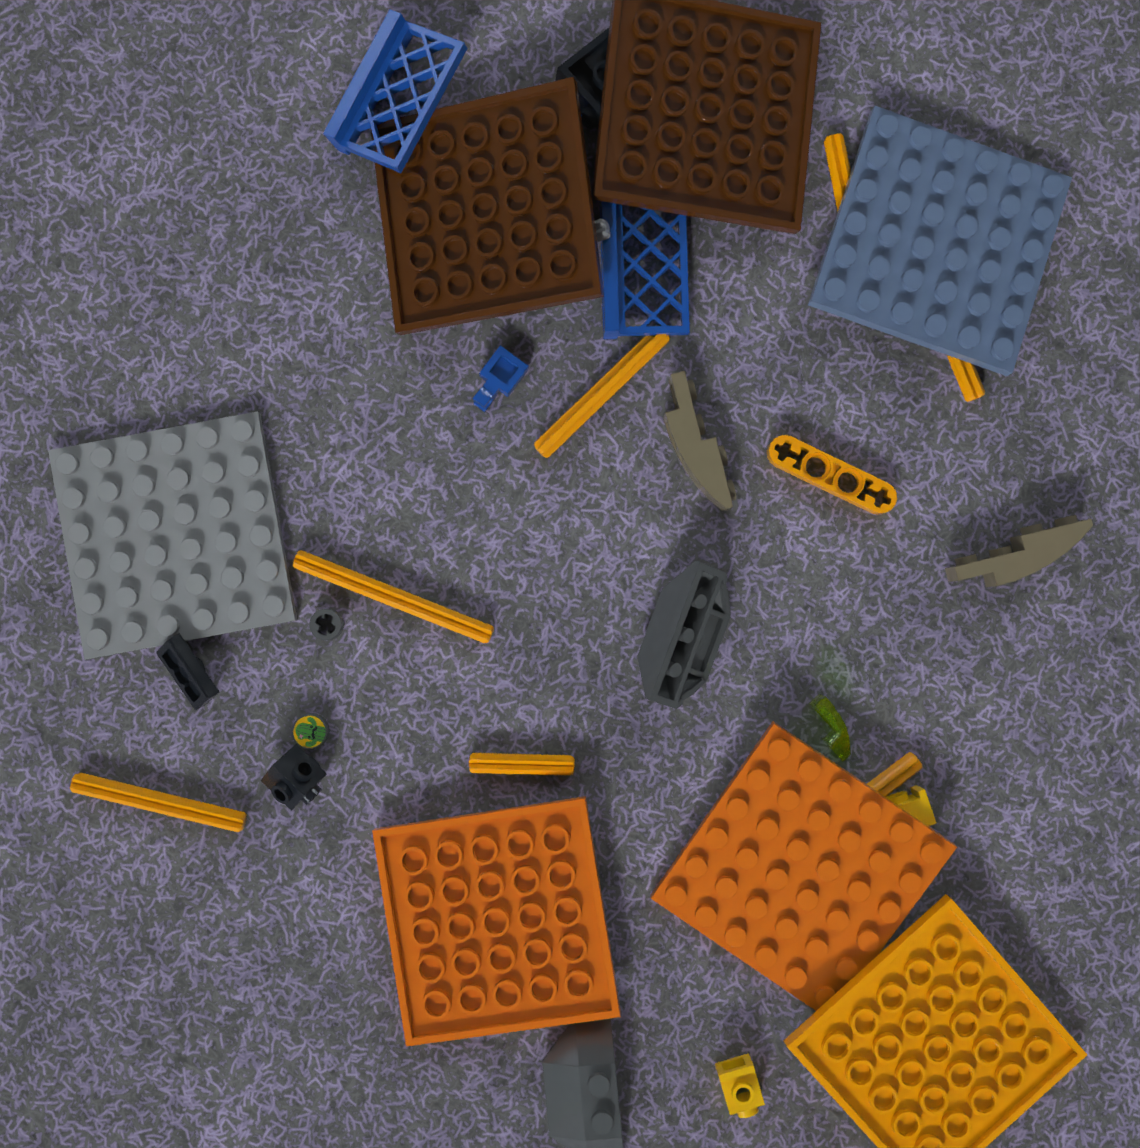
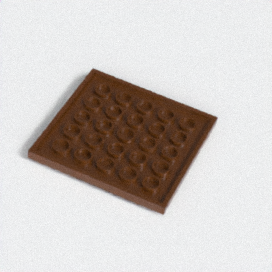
M612 0L592 200L797 234L801 231L821 22L715 0Z
M574 77L435 109L402 173L375 163L395 333L399 335L411 334L604 297L578 86ZM418 113L400 117L402 126L405 127L414 123ZM394 119L377 125L380 137L397 130ZM371 130V137H372V141H373V140H374V137H373V133H372V130ZM400 140L383 146L385 156L395 160L402 147Z

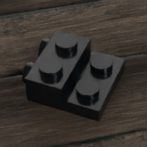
M609 28L557 68L555 81L570 77L575 78L578 86L582 123L588 129L595 127L598 131Z

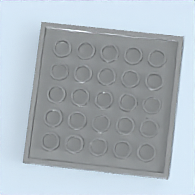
M258 411L48 450L84 660L162 646L170 637L180 633L184 641L297 621L261 413Z

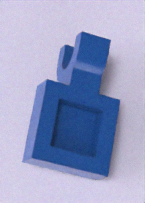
M500 345L479 373V377L486 382L473 397L475 401L473 404L483 412H486L499 391L509 397L529 370V366Z

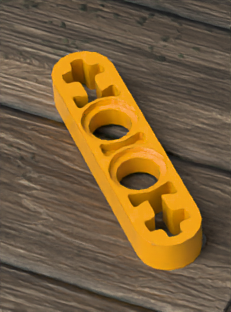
M781 435L773 439L768 445L767 458L773 466L873 514H883L892 510L896 505L897 493L892 485L792 436ZM784 443L790 445L788 451L796 456L800 455L801 450L805 451L806 454L800 460L798 469L793 467L797 460L791 457H786L783 461L779 460V452L774 450L775 446L781 447ZM815 457L823 461L825 470L822 476L813 477L808 474L806 463L810 458ZM842 473H850L855 477L857 484L854 491L847 493L839 488L838 478ZM865 481L870 483L866 490L873 493L879 492L881 489L885 491L883 497L888 500L887 504L883 503L876 507L874 505L875 498L867 494L862 495V500L857 498L864 489Z

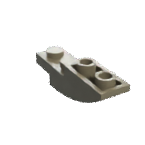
M685 371L673 373L670 375L668 382L675 410L665 412L663 416L669 439L682 466L698 489L721 511L729 510L733 507L732 501L736 500V491L732 479L726 480L723 466L728 465V459L724 445L718 446L716 437L706 440L701 439V435H705V425L702 415H695L692 401L697 400L694 382L692 379L687 380Z
M1077 515L1055 519L1056 527L1044 530L1042 523L1020 528L1021 535L1010 538L1011 545L989 550V558L977 560L976 554L954 559L956 566L945 568L948 582L983 575L986 587H995L1031 575L1050 565L1075 546L1093 526L1092 519L1078 521Z

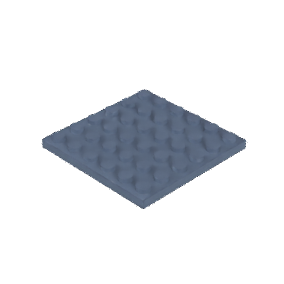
M874 106L869 114L808 306L1008 376L1013 373L1072 177Z

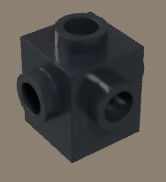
M295 744L271 766L261 779V782L271 790L273 797L278 802L285 804L292 811L301 801L308 805L322 791L318 784L327 773L321 769L319 763L313 757L308 756Z

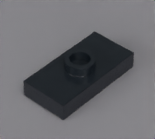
M180 633L170 637L156 652L195 710L208 704L219 693V690L206 673L203 662L198 657H195Z

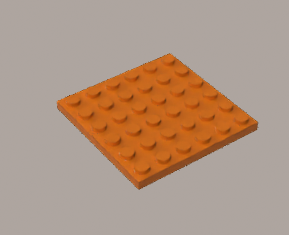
M772 721L651 894V899L817 1011L879 955L957 847L952 841Z
M586 796L380 827L372 831L406 1047L621 1017Z

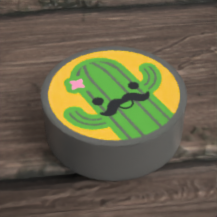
M316 713L300 716L292 726L294 742L299 747L307 750L322 746L327 741L330 733L329 724L326 719Z

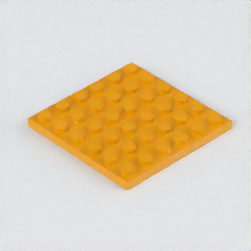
M947 894L783 1040L794 1056L878 1148H986L1088 1055Z

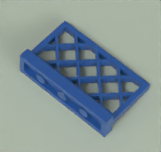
M389 9L323 134L342 153L347 155L353 153L402 173L466 53L467 46L462 41L408 22L401 13ZM413 35L422 38L423 47L410 53L406 52V48ZM444 48L453 50L448 60L437 65L435 64L433 53ZM427 56L430 68L413 75L410 63ZM404 66L407 78L390 84L389 80L394 71ZM434 77L435 85L432 90L419 96L416 84ZM411 87L414 99L397 106L393 94ZM388 97L391 109L374 116L373 110L378 101ZM417 108L418 117L415 122L403 127L400 115ZM394 118L397 130L380 137L377 125ZM371 128L374 140L361 146L356 144L360 134ZM400 140L402 147L395 160L385 156L383 146Z
M600 201V218L607 220L611 236L608 239L601 241V274L604 297H602L603 339H617L618 336H655L657 334L689 335L686 215L678 214L668 225L655 212L656 210L641 208L645 214L632 225L622 215L621 204ZM649 217L663 229V232L652 243L638 230ZM677 224L678 233L673 229ZM623 225L629 230L624 236ZM667 234L679 244V251L670 260L656 247ZM632 235L647 247L635 260L623 250V244ZM650 252L665 264L653 278L639 265ZM678 258L679 268L674 264ZM624 260L630 265L625 271ZM633 269L648 282L636 295L624 285V278ZM668 269L680 278V286L671 295L657 282ZM651 286L666 299L654 313L639 300ZM679 293H680V303L675 299V297H676ZM625 295L631 300L626 306ZM634 304L649 317L641 326H625V313ZM671 304L681 313V326H667L657 316ZM653 321V322L656 323L658 326H648V325Z

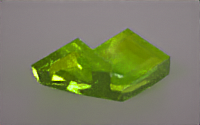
M818 694L809 704L832 729L822 740L844 762L851 755L847 727L829 699L824 695Z

